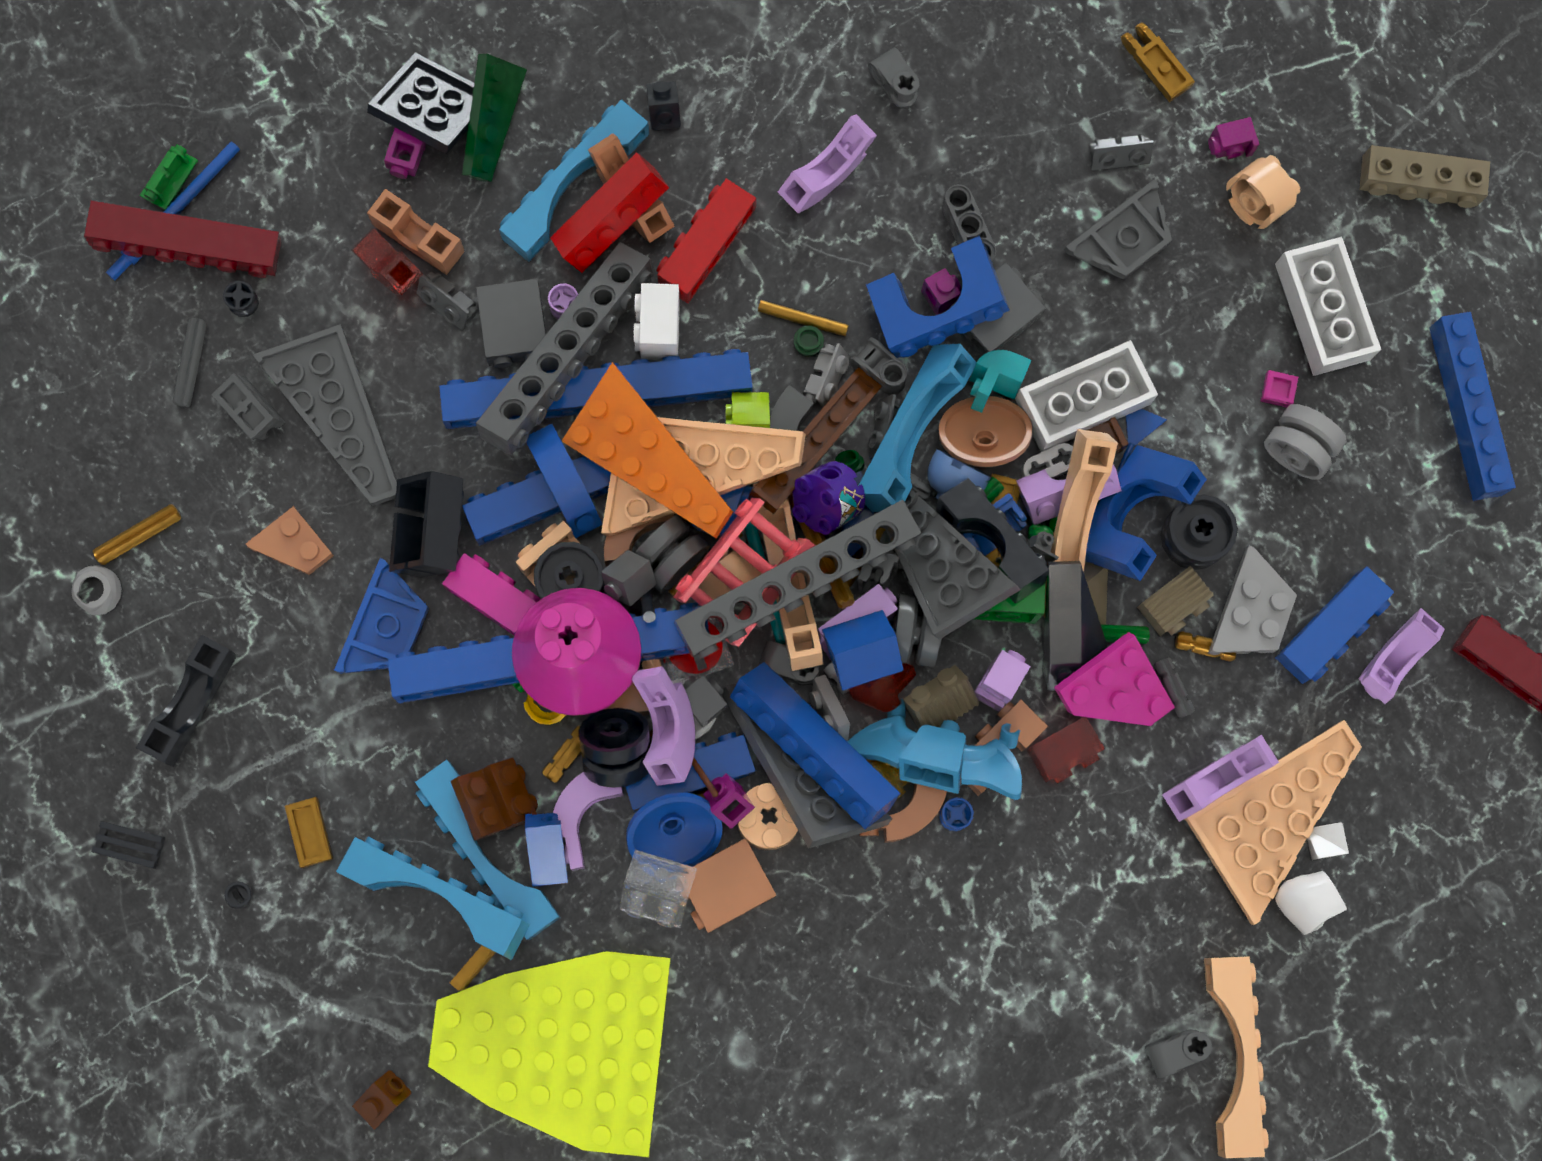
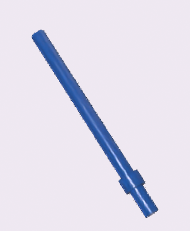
M231 141L166 208L164 213L178 215L240 151L239 147ZM121 251V257L105 273L115 281L131 264L135 265L142 257H131Z

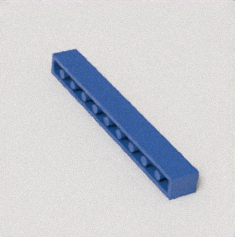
M739 349L726 350L723 352V355L711 356L710 353L704 352L694 354L692 358L680 359L679 356H668L662 358V361L659 362L639 359L632 361L631 365L619 366L618 363H614L648 407L732 398V392H752L753 388L748 352L741 353ZM611 363L602 364L601 368L588 369L587 366H583L580 374L576 378H571L565 386L562 397L558 401H554L547 409L545 418L578 415ZM548 370L546 373H553L556 370ZM515 373L510 374L509 378L504 379L484 376L478 378L476 382L465 383V380L456 379L448 381L447 385H439L442 419L446 429L477 426L476 422ZM530 393L527 396H535L538 393ZM512 416L509 419L515 420L518 419L520 416Z
M687 603L681 605L680 609L667 611L666 608L655 609L656 619L651 623L645 622L643 616L636 617L635 614H630L636 624L641 640L640 662L688 654L689 651L675 627L674 621L701 606H698V603ZM707 619L705 622V629L710 634ZM501 635L491 638V642L478 644V641H466L460 643L458 648L447 649L445 646L429 648L428 653L415 655V652L399 653L396 655V658L388 659L392 697L398 703L520 683L512 661L514 638Z

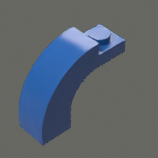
M550 424L530 434L526 443L569 527L572 529L574 537L577 538L603 525L554 426Z

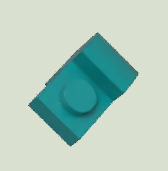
M993 350L982 355L977 361L969 380L974 382L970 395L975 396L971 409L982 413L992 390L1015 399L1031 360L1007 350Z

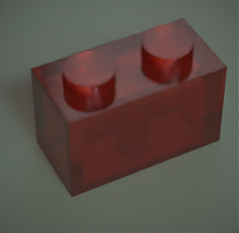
M1083 717L1031 746L1027 751L1044 781L1047 783L1054 779L1058 784L1073 775L1070 769L1081 763L1083 768H1086L1100 760L1098 753L1105 748L1087 717Z

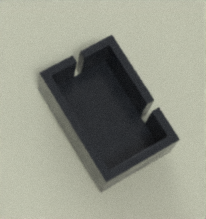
M429 471L397 479L395 507L424 513V518L398 512L394 513L389 572L423 578L456 571V565L459 560L457 550L459 533L461 531V503L464 498L463 478Z

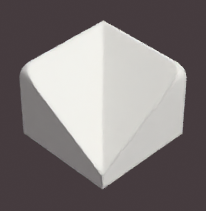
M1342 822L1314 827L1313 832L1307 839L1312 860L1349 854Z

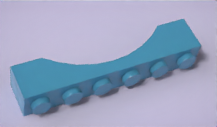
M620 100L616 106L611 105L602 115L601 122L595 128L592 126L587 129L582 136V142L575 149L570 148L563 155L562 163L555 170L551 169L543 176L541 185L534 192L529 191L523 197L520 203L521 206L514 214L512 212L508 213L501 221L499 231L502 240L528 262L548 243L553 213L562 194L584 171L595 166L588 149L613 133L618 137L626 154L630 155L649 135V122L623 100Z
M961 344L932 346L859 485L862 484L865 491V505L872 512H880L901 500L905 502L912 489L910 478L911 462L921 435L937 412L965 387L977 363Z
M446 759L415 782L420 789L415 793L426 808L430 805L438 814L434 820L443 833L446 834L450 831L456 839V842L452 845L463 860L468 857L475 868L471 872L479 884L483 886L487 883L493 892L490 897L495 899V907L504 910L505 906L508 905L524 913L521 919L530 924L524 937L526 940H531L561 917L543 891L511 880L499 871L484 855L478 842L473 838L450 782L460 775L451 762Z
M356 837L353 839L336 871L337 873L373 891L387 887L409 886L437 893L447 899L460 912L469 926L475 942L510 960L513 959L530 925L521 919L524 913L508 905L505 906L504 910L493 906L494 898L480 891L477 892L476 896L465 892L467 885L451 877L448 882L437 878L440 873L439 871L425 864H422L419 869L410 864L412 861L411 857L397 850L394 851L393 855L382 851L385 845L373 838L367 837L365 842Z

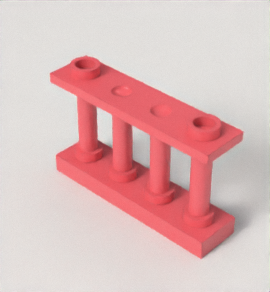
M760 498L746 499L736 509L735 514L737 517L691 575L686 574L679 581L675 588L678 592L673 598L679 602L686 603L691 597L701 606L714 600L699 588V585L710 572L731 590L744 584L718 562L729 547L763 574L816 545L806 538H798L791 541L758 513V510L765 503ZM749 522L783 550L782 554L784 557L778 565H771L738 537ZM796 573L792 574L791 580L796 575ZM765 588L762 592L763 600L771 605L779 596L774 588ZM743 603L746 606L739 615L735 614L738 619L746 620L750 617L751 610L747 604ZM755 623L745 628L747 635L732 643L729 642L728 638L725 640L729 644L739 647L757 624Z

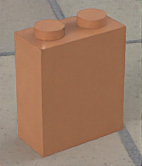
M746 838L678 874L681 882L675 884L683 901L691 900L695 911L690 914L698 929L705 928L708 933L776 897V893Z

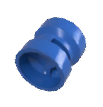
M952 798L943 804L939 810L940 823L949 831H960L971 823L974 814L973 808L963 798Z

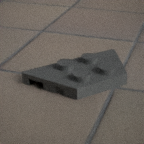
M1155 179L1068 244L1064 251L1123 280L1172 242L1170 229L1165 222L1166 213L1164 205H1161L1158 194V182Z

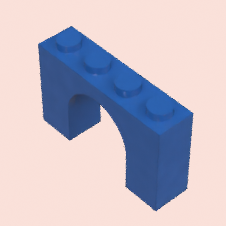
M980 236L951 248L962 277V291L957 302L942 314L923 316L912 311L902 283L895 273L866 284L888 348L896 358L912 356L920 348L927 345H938L944 342L946 337L956 333L969 332L975 325L984 321H995L1001 318L1003 313L1010 311L987 248Z
M1137 445L1117 474L1122 491L1102 498L1096 506L1090 527L1085 561L1141 581L1157 555L1144 539L1122 532V525L1126 515L1136 504L1153 496H1165L1191 504L1207 479L1192 461Z

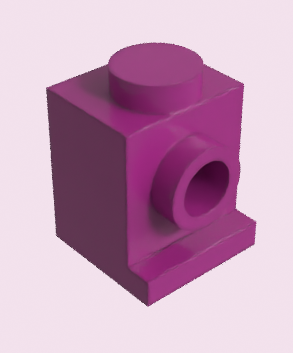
M1251 117L1216 125L1208 139L1210 152L1216 156V159L1227 156V159H1233L1244 153L1246 157L1254 154L1260 145Z
M395 127L384 159L386 168L390 169L389 173L401 179H407L408 175L415 177L423 151L426 148V143ZM406 154L411 158L409 161L401 160L400 157Z
M944 268L924 279L921 292L935 315H939L949 310L950 306L957 302L962 288L957 277L953 274L950 275L947 269Z
M727 773L711 781L718 792L717 797H713L709 790L703 794L710 803L711 812L731 829L755 808L742 786ZM736 799L740 804L729 813L726 808Z

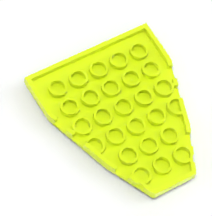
M606 951L504 974L438 999L436 1002L428 1067L487 1106L581 1150L649 1157L671 958Z

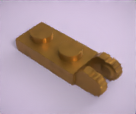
M1141 22L1135 26L1137 35L1146 45L1142 47L1129 32L1121 36V42L1165 98L1171 102L1191 88L1195 81L1159 36L1156 37L1151 29Z

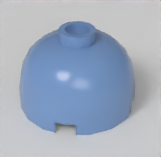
M938 449L935 451L928 467V481L930 486L938 492L936 495L937 499L967 478L975 486H980L983 490L986 488L987 481L990 480L991 476L955 459L946 452Z

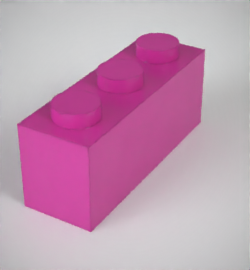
M464 553L456 565V571L449 573L442 583L446 590L503 629L515 635L524 615L541 599L528 589L521 592L515 588L514 584L516 582L505 573L500 571L496 575L488 569L490 564L480 556L474 554L471 558Z

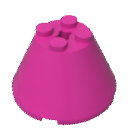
M570 588L554 592L542 598L527 611L514 635L512 661L521 686L538 704L559 714L587 715L609 707L615 703V700L627 688H630L633 683L631 679L640 666L641 640L633 618L618 601L607 594L593 589Z

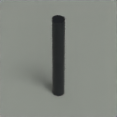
M650 589L640 598L643 620L647 623H651L656 619Z

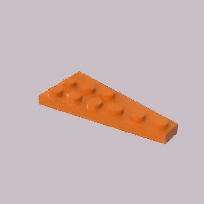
M612 362L565 434L562 442L717 539L733 514L732 509Z

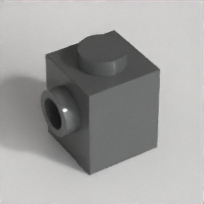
M629 550L625 551L601 571L607 595L628 606L633 605L657 584L650 560Z
M704 675L699 679L693 676L683 684L691 704L693 717L702 728L727 709L728 704L721 697L724 691L713 678L708 681Z

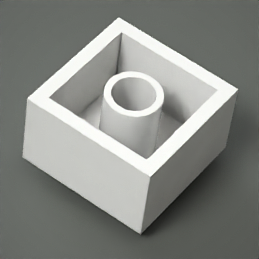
M641 283V294L635 293L636 322L640 323H634L635 351H640L641 359L659 362L664 357L678 356L679 284Z

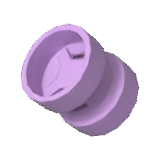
M566 283L558 284L549 292L548 302L550 311L557 320L578 295L573 286Z

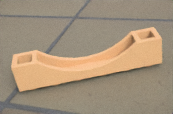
M1077 429L1053 536L1054 543L1052 544L1051 553L1059 557L1058 560L1053 562L1080 561L1083 572L1092 519L1100 494L1111 474L1118 442L1108 433ZM1046 579V583H1045V608H1046L1047 579Z
M788 498L775 514H772L764 506L758 510L759 514L791 541L793 539L796 540ZM762 533L768 562L771 565H778L784 557L782 554L783 550ZM796 573L791 580L792 585L796 589L806 588L804 575ZM809 595L801 598L804 604L788 613L785 608L779 610L792 671L823 665L822 649Z
M1250 957L1204 958L1206 991L1217 1002L1225 1015L1233 1034L1236 1049V1077L1232 1094L1224 1111L1216 1121L1218 1156L1223 1158L1265 1157L1264 1149L1268 1148L1269 1140L1267 1130L1262 1125V1115L1266 1113V1102L1264 1096L1260 1095L1259 1082L1263 1081V1066L1257 1059V1049L1261 1047V1036L1259 1029H1255L1254 1016L1258 1015V1000L1256 996H1253L1252 983L1256 981L1255 966L1253 963H1250Z

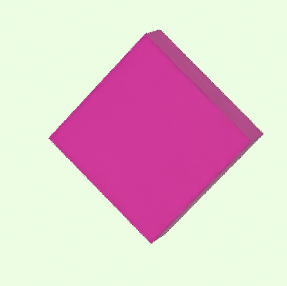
M1268 370L1265 376L1261 402L1287 408L1290 404L1294 403L1299 377Z

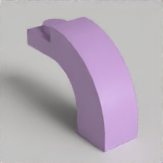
M857 114L851 116L821 154L807 165L792 171L778 193L797 213L812 207L842 183L867 155L865 151L877 135Z
M1420 608L1389 639L1360 675L1359 680L1366 692L1371 697L1379 699L1386 704L1394 697L1405 675L1440 640L1445 629Z
M663 666L638 670L631 680L649 709L653 726L651 746L643 760V764L657 786L684 782L691 768L695 751V725L687 693L681 682L672 683Z
M1260 735L1191 775L1162 795L1180 822L1202 810L1242 783L1273 767L1279 761L1263 736Z
M584 772L574 778L562 791L553 813L558 814V820H561L562 836L566 842V845H564L566 864H570L572 871L585 868L579 837V826L584 813L599 801L624 796L622 787L599 786L591 782L584 775Z

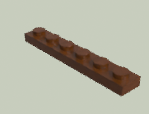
M858 367L803 430L806 437L801 466L759 481L749 495L752 498L763 500L765 503L762 506L772 514H775L795 490V480L810 472L875 397L882 386Z

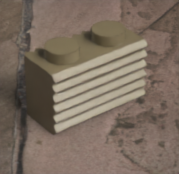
M1189 566L1142 602L1137 608L1159 636H1162L1167 631L1172 636L1186 625L1183 621L1186 616L1192 613L1197 617L1209 608L1210 605L1207 600L1214 595L1205 582L1202 581L1201 577L1198 576L1197 572Z
M956 665L941 670L937 677L925 685L917 686L910 695L903 699L913 722L919 729L926 724L940 728L944 720H957L958 716H963L964 713H968L974 706L979 705L968 677Z

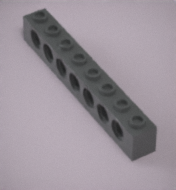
M621 242L618 243L476 422L479 436L482 440L510 456L517 448L524 446L532 428L544 420L547 409L554 401H558L562 397L565 386L571 378H576L580 374L583 363L589 355L593 356L598 351L603 337L607 332L611 333L615 329L621 314L633 306L635 293L638 294L641 290V283L651 282L653 273L649 257ZM584 325H591L590 327L586 328L582 327ZM567 347H573L571 350H564ZM548 370H556L553 373H546ZM530 393H538L535 396H527ZM512 416H520L518 419L515 420L509 419Z
M901 500L676 619L674 625L690 655L693 657L699 653L702 659L719 650L716 644L726 638L732 643L747 635L745 628L755 623L760 628L776 619L773 613L783 608L788 613L804 604L801 598L811 593L816 598L832 589L831 582L841 578L844 583L860 574L859 567L869 563L872 568L888 559L886 553L897 548L899 553L914 546L916 544L914 538L919 536L921 531L904 500ZM878 528H884L889 531L891 535L889 544H882L877 540L876 530ZM850 543H857L862 547L863 556L861 559H854L848 554L847 548ZM830 558L834 562L835 571L833 574H825L821 571L819 567L820 559ZM793 573H802L806 577V588L796 589L792 585L791 576ZM765 588H774L779 594L778 603L773 605L766 603L762 597L763 590ZM735 604H747L751 610L750 617L746 620L738 619L734 614ZM717 618L720 620L723 627L722 632L718 635L709 634L705 629L707 619Z

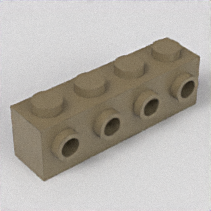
M1371 145L1362 156L1359 190L1369 191L1370 194L1376 196L1392 194L1399 195V198L1405 200L1421 198L1428 199L1430 203L1434 204L1450 202L1457 203L1458 206L1463 208H1472L1478 206L1488 196L1490 161Z

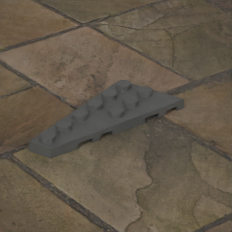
M341 324L253 354V357L369 503L375 506L395 499L397 480Z
M911 489L905 504L921 534L914 538L916 542L914 546L899 553L897 548H895V551L900 557L899 560L934 636L941 639L1021 589ZM886 529V531H887V533H888V536H889V538H890V540H891V535H890L889 531Z
M737 683L724 687L722 696L808 849L889 825L893 818L886 813L865 830L811 776L806 774L765 731L761 730L730 698V695Z

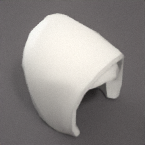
M1323 871L1300 875L1287 880L1279 888L1275 898L1278 907L1304 935L1318 930L1327 919L1347 910L1336 887Z

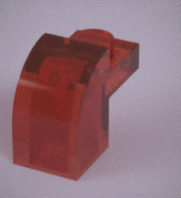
M371 229L351 249L371 270L370 273L396 295H402L423 275L402 251H396L376 229Z
M907 663L902 664V672L850 688L849 692L852 698L859 703L882 712H890L900 705L898 694L916 676L914 666Z

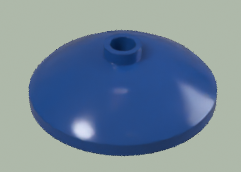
M691 793L666 794L649 801L634 814L626 832L628 850L632 858L647 870L658 873L686 871L709 858L716 850L722 837V821L711 812L709 801L701 796Z

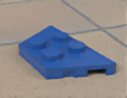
M380 558L335 666L334 671L337 673L389 669L388 659H394L397 654L402 652H412L429 607L397 573L389 572V564L384 559Z

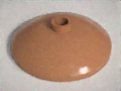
M989 396L982 413L971 409L975 397L961 400L952 405L940 420L939 439L943 448L955 459L973 466L994 467L1009 463L1020 457L1027 450L1032 439V423L1026 412L1015 403L999 397Z

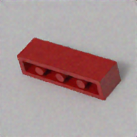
M636 152L550 239L563 259L583 273L669 187L658 171Z
M727 178L721 186L716 185L708 196V201L710 202L705 209L702 210L700 208L694 214L691 220L692 227L687 234L682 232L673 246L675 250L669 258L665 256L656 269V272H658V284H679V298L689 303L755 211L757 198Z

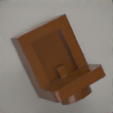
M388 1070L365 1091L352 1107L375 1130L411 1095V1091L391 1070Z

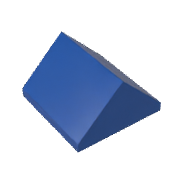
M883 610L822 629L842 691L903 671L897 637Z

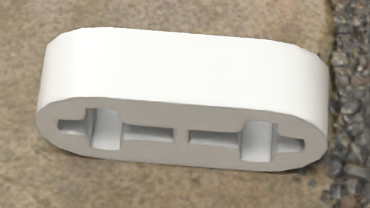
M1061 443L1030 457L1022 467V478L1030 475L1029 471L1032 468V464L1036 468L1046 465L1047 468L1045 470L1052 479L1068 473L1073 446ZM1060 451L1063 455L1069 454L1070 456L1067 461L1068 465H1065L1063 461L1053 465L1052 461L1057 459Z

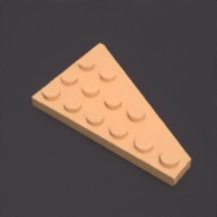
M658 417L720 495L801 466L806 437L803 431ZM611 473L601 533L606 536H612L674 512Z
M1345 720L1285 755L1273 767L1242 783L1185 819L1251 925L1261 921V916L1271 899L1278 892V887L1282 880H1285L1297 859L1296 856L1306 839L1313 832L1317 820L1321 818L1332 799L1331 796L1341 779L1348 772V767L1352 760H1355L1362 748Z

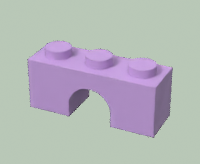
M1114 464L1099 500L1122 491ZM1044 469L1016 480L1022 502L1033 524H1039L1058 516L1066 479H1052Z
M1002 650L990 663L974 690L977 699L999 712L1005 703L1007 704L1011 701L1031 666L1024 663L1026 659L1019 653L1009 650L1007 653Z

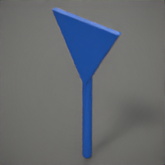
M1144 409L1126 415L1128 446L1117 469V474L1130 456L1133 447L1167 421V419Z

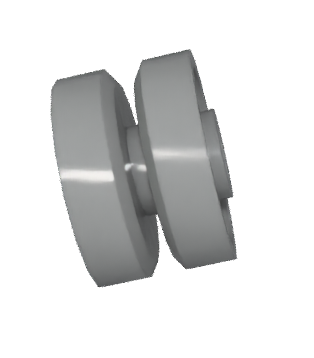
M1290 404L1279 419L1280 426L1272 429L1264 441V446L1268 453L1288 470L1305 478L1320 480L1332 465L1331 457H1336L1347 441L1346 435L1341 428L1322 413L1300 404Z

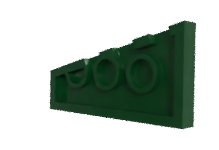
M478 54L462 175L479 181H492L527 69L490 54Z

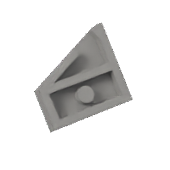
M826 675L815 677L813 679V690L809 693L813 709L817 710V713L848 741L850 722Z

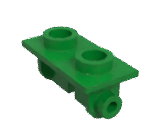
M178 144L175 147L171 146L139 196L166 210L198 160L186 154L187 150Z

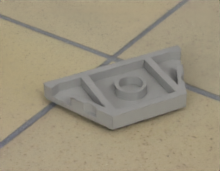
M1249 545L1244 550L1208 654L1218 655L1220 653L1236 652V654H1248L1250 652L1274 653L1279 649L1297 594L1253 546Z

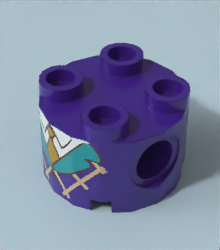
M837 461L828 462L795 480L793 516L797 521L804 522L814 531L824 535L830 534L862 513L865 505L864 488L862 484L857 485L854 478L858 476L847 465Z

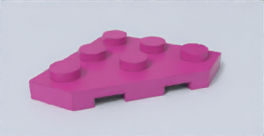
M1130 632L1126 633L1054 687L1066 710L1074 716L1151 726L1175 708L1136 636Z

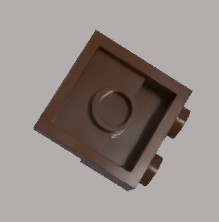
M514 758L490 764L481 770L458 776L450 781L475 841L525 824V814H537V800L533 794H528L524 784L525 771L521 765L515 763Z

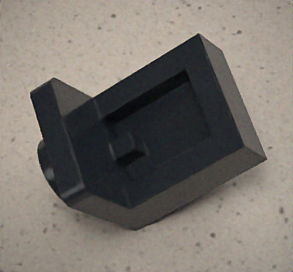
M659 81L646 84L651 129L659 130L680 127L681 121L676 81Z

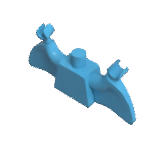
M901 699V704L892 705L890 700H887V718L865 727L847 741L865 759L881 761L897 769L899 768L900 780L956 794L960 791L961 783L979 785L990 788L1014 800L1021 798V770L1015 756L1010 751V749L1017 746L1020 730L1010 733L1011 724L1009 723L1002 725L999 740L993 739L989 743L979 746L966 745V735L959 732L960 727L955 721L944 720L940 728L926 724L921 726L916 733L906 726V705L903 699Z

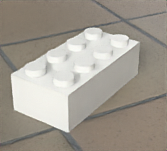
M1338 237L1284 252L1275 263L1313 376L1370 361L1381 351V347L1343 238Z
M1130 340L1021 388L1015 400L1018 406L1030 418L1032 435L1040 451L1043 452L1055 445L1074 439L1077 429L1088 430L1109 421L1113 417L1119 419L1151 405L1158 396V393Z

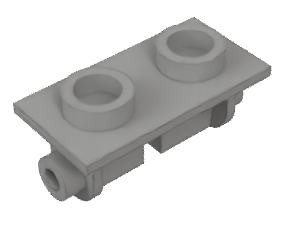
M837 343L836 347L826 344L825 348H821L813 369L822 372V375L811 374L803 392L806 398L814 404L817 400L822 407L838 391V384L842 374L846 373L849 366L850 356L839 343Z

